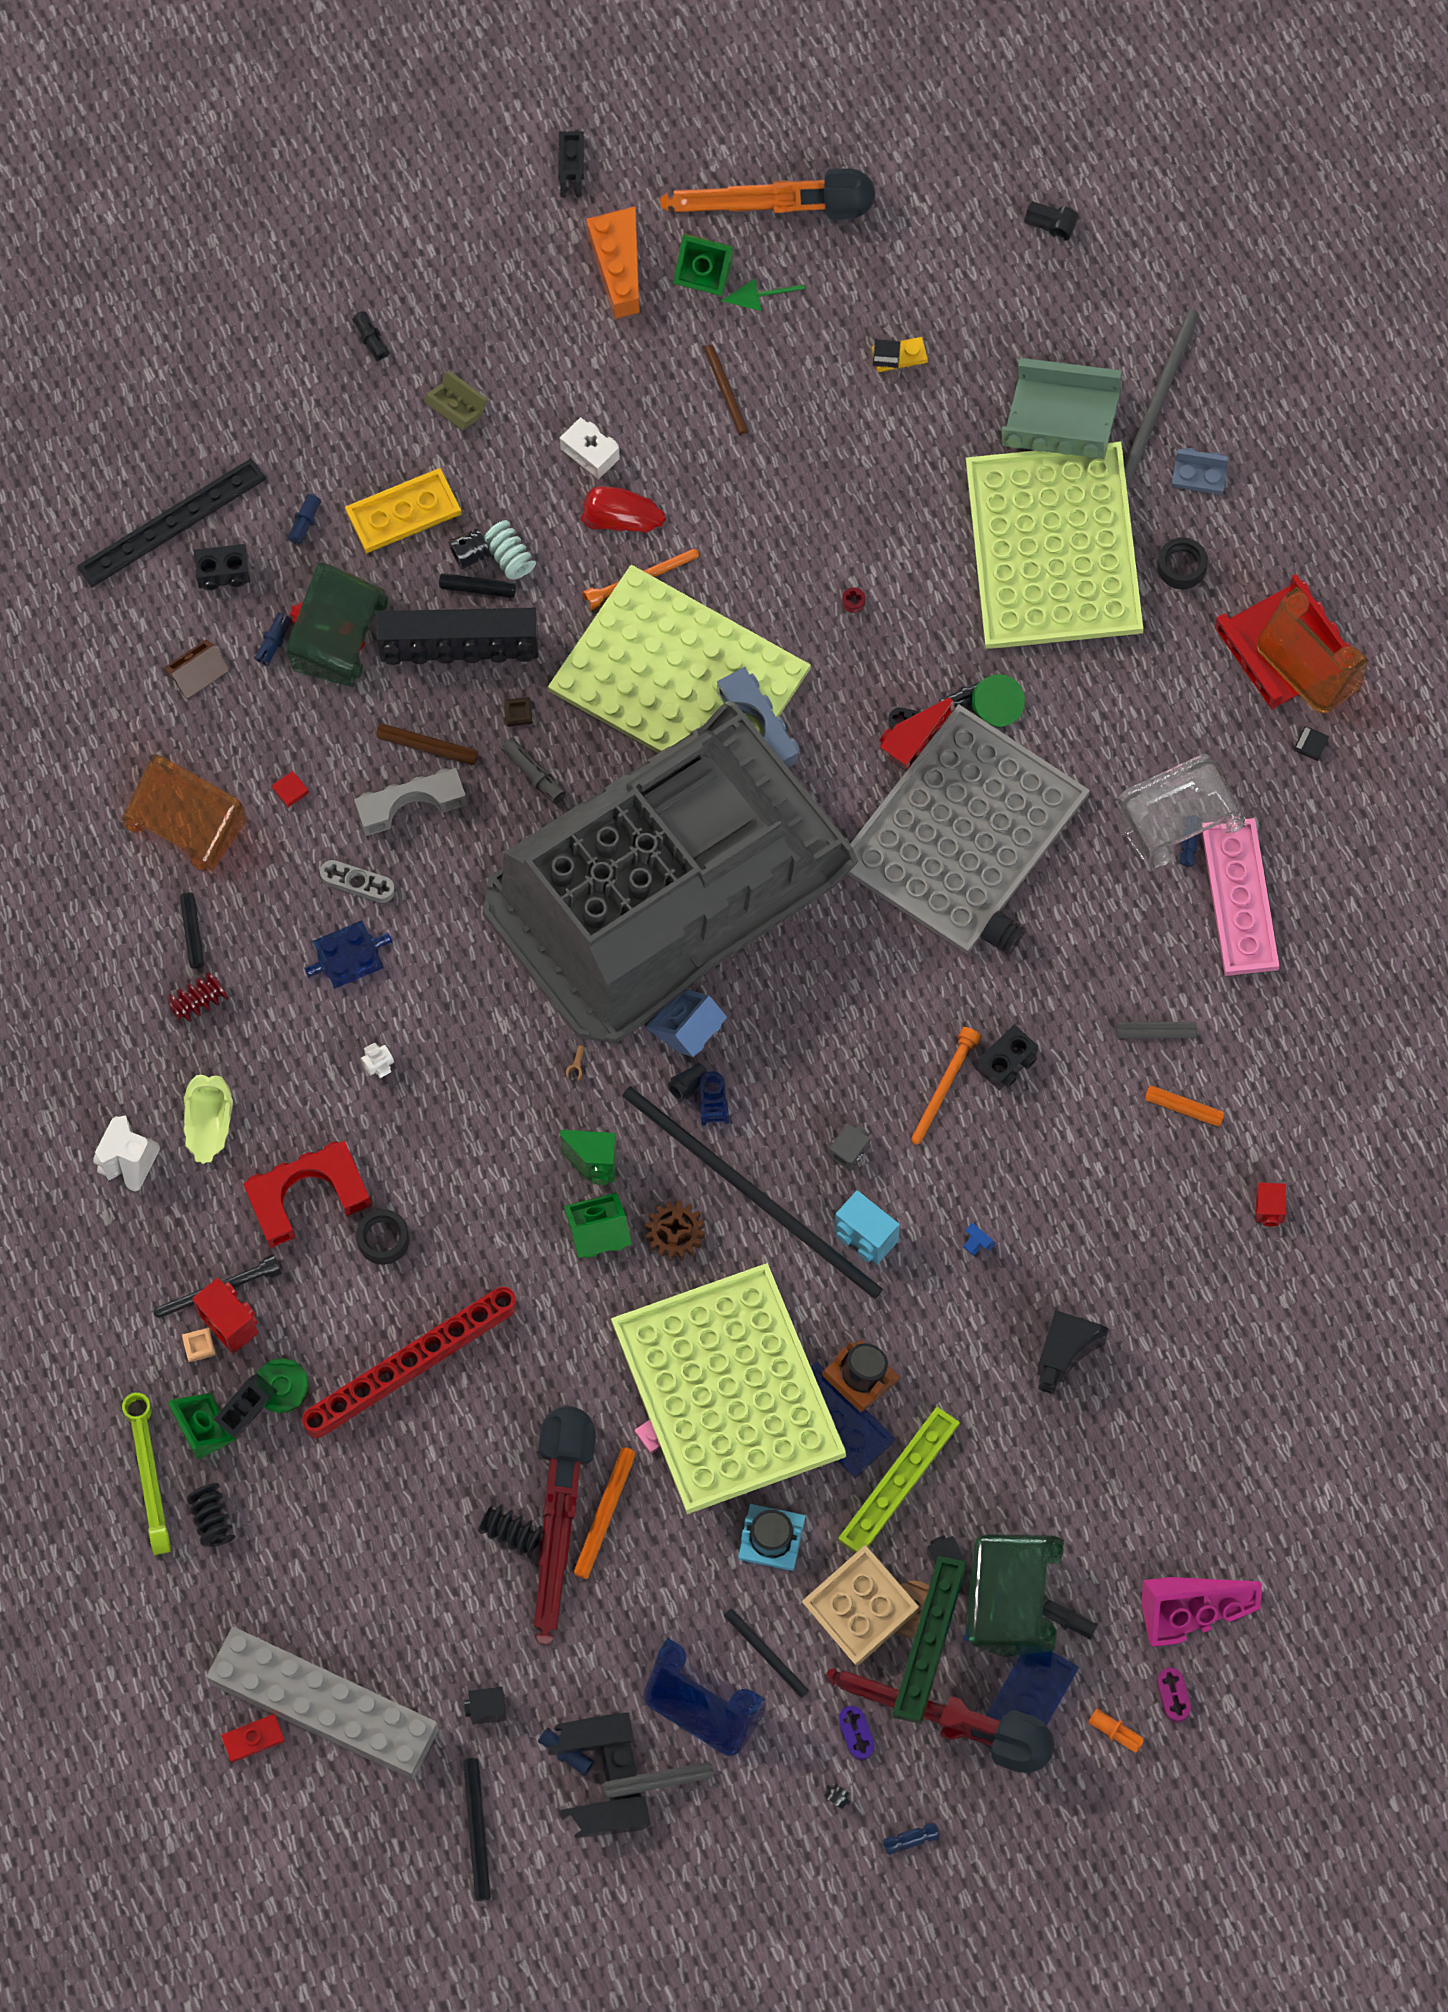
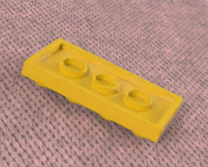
M441 468L345 507L349 520L366 554L462 515L461 509Z

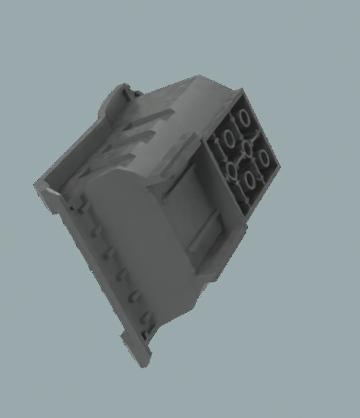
M728 701L721 705L702 727L695 729L690 735L647 760L645 764L611 783L603 791L586 802L580 803L504 852L503 867L490 875L488 879L483 916L578 1038L616 1044L681 996L702 978L707 971L833 889L858 863V859L852 846L738 705Z

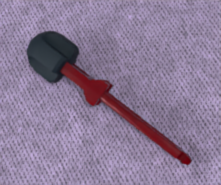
M573 1406L559 1407L551 1411L544 1419L540 1431L538 1454L542 1459L549 1460L542 1515L544 1524L539 1557L540 1576L533 1627L541 1631L540 1634H535L534 1636L538 1644L549 1645L554 1636H549V1631L557 1630L563 1576L564 1570L567 1569L572 1520L575 1518L580 1465H586L594 1459L595 1426L586 1412Z
M837 1668L827 1671L826 1679L832 1686L836 1684L841 1690L892 1708L895 1707L899 1693L898 1689L844 1670L840 1673L837 1671ZM952 1696L946 1706L928 1700L923 1719L943 1727L940 1737L949 1740L966 1737L991 1746V1757L995 1765L1015 1772L1032 1773L1043 1769L1052 1758L1055 1746L1053 1734L1043 1721L1034 1716L1012 1710L1007 1715H1004L1001 1721L968 1710L961 1699Z

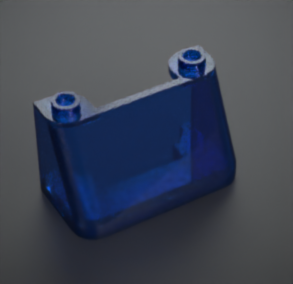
M667 1638L659 1650L644 1689L646 1705L726 1756L738 1754L765 1715V1698L752 1690L741 1689L735 1692L729 1702H726L681 1673L686 1663V1652L678 1643Z

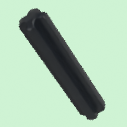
M442 573L439 578V587L441 589L513 598L516 594V583L446 573Z
M192 892L182 893L180 895L189 965L192 969L201 968L204 966L195 897Z

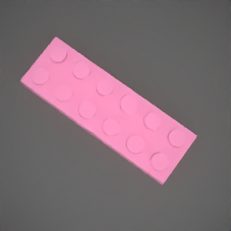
M1255 818L1202 824L1201 832L1225 976L1279 970Z

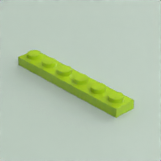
M936 1407L839 1536L838 1542L854 1553L858 1552L864 1545L869 1547L959 1427L960 1422L939 1407Z

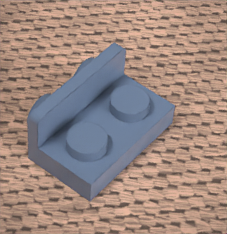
M1192 448L1178 449L1171 487L1223 495L1229 457L1217 452H1198Z

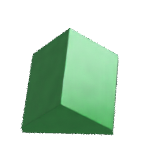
M683 234L673 284L722 296L733 266V246Z
M211 1393L172 1399L168 1402L170 1410L197 1460L236 1440L213 1420L220 1412V1409Z

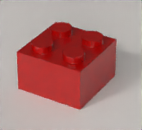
M216 1278L195 1295L192 1300L199 1317L226 1348L234 1354L259 1334L256 1327L258 1321L254 1317L255 1312L246 1302L241 1304L237 1298L238 1293L229 1282L223 1284L219 1278Z

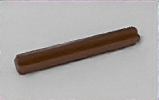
M383 723L377 729L376 735L378 739L470 765H475L478 759V751L475 749Z

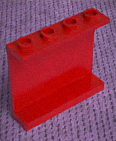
M1297 574L1292 576L1290 586L1230 619L1226 613L1216 617L1215 630L1271 710L1352 665L1354 657L1352 646L1348 642L1343 641L1339 635L1340 632L1337 625L1333 621H1329L1325 615L1323 605L1319 601L1314 600L1308 584L1304 580L1301 581Z

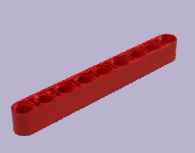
M508 1287L496 1288L307 1409L302 1416V1423L306 1433L312 1438L325 1436L509 1318L516 1310L514 1292ZM502 1298H507L511 1301L506 1307H500L496 1303ZM478 1313H484L488 1316L483 1322L473 1320L474 1316ZM455 1328L464 1330V1333L459 1337L450 1335V1332ZM431 1343H438L441 1347L436 1352H429L427 1346ZM408 1358L417 1360L413 1367L403 1365L404 1361ZM385 1373L394 1375L393 1379L389 1382L379 1380ZM361 1388L370 1390L369 1395L364 1398L356 1396V1393ZM338 1403H343L347 1406L341 1413H336L332 1410ZM319 1418L323 1420L320 1427L312 1428L309 1426L312 1419Z

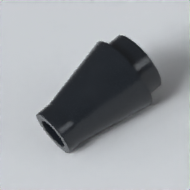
M697 1063L695 1066L671 1077L668 1089L680 1101L689 1099L704 1078L708 1076V1071L702 1064Z

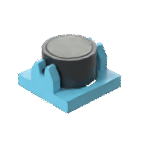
M750 1504L748 1516L745 1519L738 1560L794 1571L805 1515Z

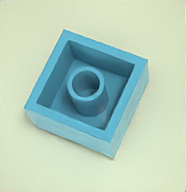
M858 1190L835 1215L836 1237L847 1246L852 1244L857 1248L858 1255L868 1263L872 1260L878 1265L899 1241L900 1224Z

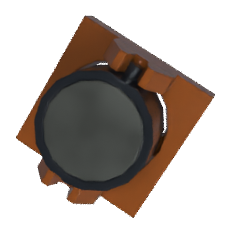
M861 1339L856 1344L851 1341L847 1348H842L834 1362L825 1368L821 1374L861 1413L900 1379V1376L888 1366L887 1356L875 1345L864 1343ZM841 1368H842L843 1378H844V1380H845L847 1383H845V1382L843 1381V1379H842V1376H841ZM853 1389L859 1390V1391H863V1392H864V1391H868V1393L857 1392V1391H854Z

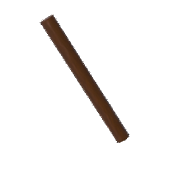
M707 345L704 351L739 436L748 433L747 426L714 345Z

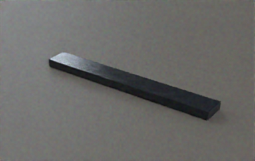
M252 458L77 565V569L90 587L93 588L266 480V477Z

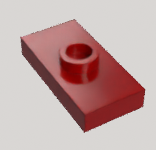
M275 1714L221 1735L231 1763L285 1742Z

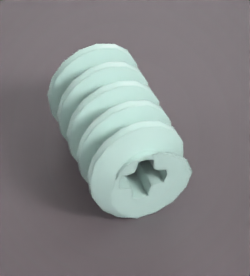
M504 520L489 529L484 539L490 553L494 555L495 561L505 571V576L508 579L515 580L530 573L535 567L536 561H529L532 558L531 553L525 552L526 546L520 544L521 538L514 536L516 531L513 528H509L510 522L508 520Z

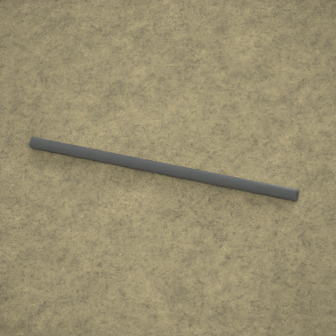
M1189 309L1187 311L1124 464L1127 491L1200 316L1196 310Z

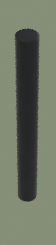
M732 1608L725 1613L724 1617L799 1697L803 1698L810 1690Z

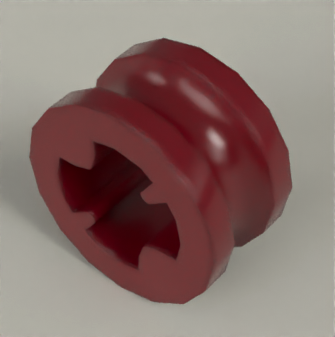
M856 587L845 590L842 595L843 608L850 613H857L863 610L865 606L864 592ZM850 596H855L857 604L852 605V602L847 601V599L850 600Z

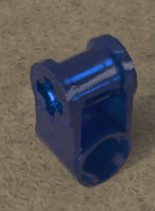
M716 1071L706 1072L700 1081L702 1126L713 1122L729 1124L724 1078ZM714 1082L720 1087L716 1091H709L706 1089V1085Z

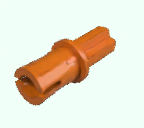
M1099 1708L1094 1711L1089 1719L1088 1724L1108 1735L1110 1741L1114 1739L1133 1752H1138L1144 1743V1738L1124 1726L1122 1720L1116 1721Z

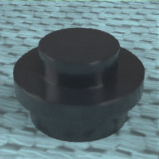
M837 1783L834 1787L829 1784L827 1785V1792L824 1794V1797L833 1804L843 1809L846 1804L849 1805L852 1802L847 1798L850 1792Z

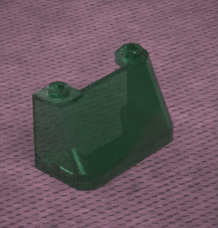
M320 562L316 567L288 641L287 655L293 671L353 687L355 680L361 677L363 671L359 652L374 614H377V611H384L388 604V595H386L385 590L333 565Z
M987 1534L977 1537L973 1552L967 1618V1637L972 1645L1001 1657L1055 1651L1056 1627L1052 1621L1042 1616L1047 1564H1057L1060 1562L1064 1553V1539L1054 1535Z

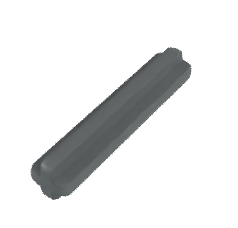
M1119 1022L1116 1026V1034L1118 1038H1195L1197 1036V1024L1195 1022Z

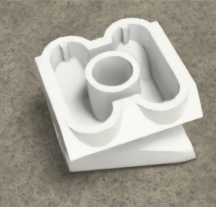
M126 1115L121 1117L115 1116L112 1118L95 1151L94 1164L98 1165L97 1172L106 1176L108 1181L122 1173L126 1187L129 1190L138 1191L160 1150V1145L151 1139L133 1133Z

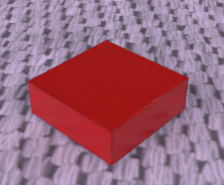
M294 771L271 785L272 790L287 808L309 794V790Z

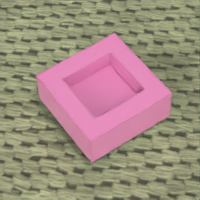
M650 1420L635 1429L636 1435L650 1454L661 1448Z

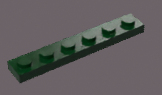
M942 1556L937 1558L892 1715L895 1719L922 1724L967 1565L965 1561Z

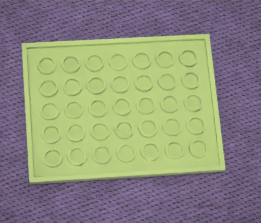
M1121 442L1108 443L1105 459L1070 454L1063 455L1046 451L1039 452L1036 450L966 458L986 649L1143 633Z
M630 565L549 684L548 691L651 750L660 753L667 747H671L690 735L695 729L702 727L720 706L724 704L716 692L718 680L745 667L749 674L753 673L760 685L758 689L763 696L767 695L773 706L771 710L778 717L809 672L811 665L637 567ZM744 713L764 737L765 733L760 722L753 716Z
M768 1263L611 1318L613 1328L687 1514L846 1457V1451Z

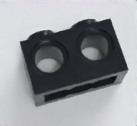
M246 544L193 550L196 580L199 588L215 590L219 586L241 587L245 583L251 582ZM234 565L241 566L239 569L236 570L230 569ZM209 568L215 569L213 572L210 573L204 572L206 569Z
M1014 1024L976 1060V1070L998 1090L1004 1086L1010 1087L1019 1077L1017 1073L1023 1067L1029 1069L1038 1058L1036 1056L1038 1045ZM1021 1047L1025 1052L1023 1054H1015L1011 1049ZM1002 1065L1006 1070L999 1073L994 1071L993 1067Z

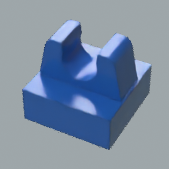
M971 1223L965 1230L971 1237L963 1248L972 1256L982 1247L990 1251L997 1244L974 1223Z

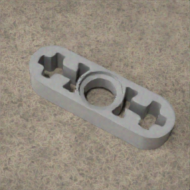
M335 860L325 862L320 868L321 879L327 886L379 903H386L394 897V884L388 877ZM335 868L338 875L345 877V883H342V877L334 875L332 879L329 878L327 871L331 872ZM361 876L365 879V883L362 887L355 888L350 885L351 879ZM370 880H373V886L378 888L386 885L389 892L384 891L382 895H379L378 889L370 886Z

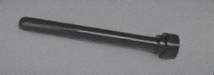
M272 1254L264 1257V1261L259 1262V1266L225 1279L222 1282L223 1284L229 1282L235 1288L262 1276L274 1278L282 1273L275 1255ZM203 1289L155 1308V1317L161 1318L193 1305L192 1298Z

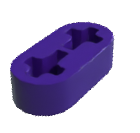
M847 1706L839 1715V1725L851 1756L857 1760H866L871 1757L874 1751V1741L862 1710L856 1706ZM848 1713H852L854 1717L859 1716L860 1719L856 1720L858 1730L853 1731L850 1723H844ZM860 1735L862 1742L869 1744L866 1747V1753L861 1754L860 1750H854L853 1747L857 1746L855 1736Z

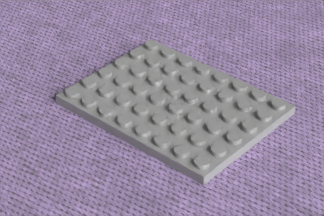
M958 704L850 843L858 863L847 875L968 955L981 938L982 932L995 912H1000L1088 797L1090 790Z

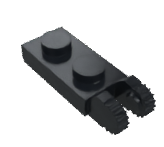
M559 131L558 178L560 180V197H566V180H576V197H582L584 131Z

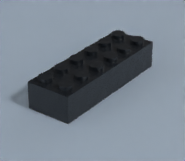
M536 608L377 611V643L380 660L390 665L400 664L401 661L425 664L427 661L436 660L443 664L452 663L454 660L477 663L480 659H491V661L498 663L504 662L506 659L529 662L533 658H539Z

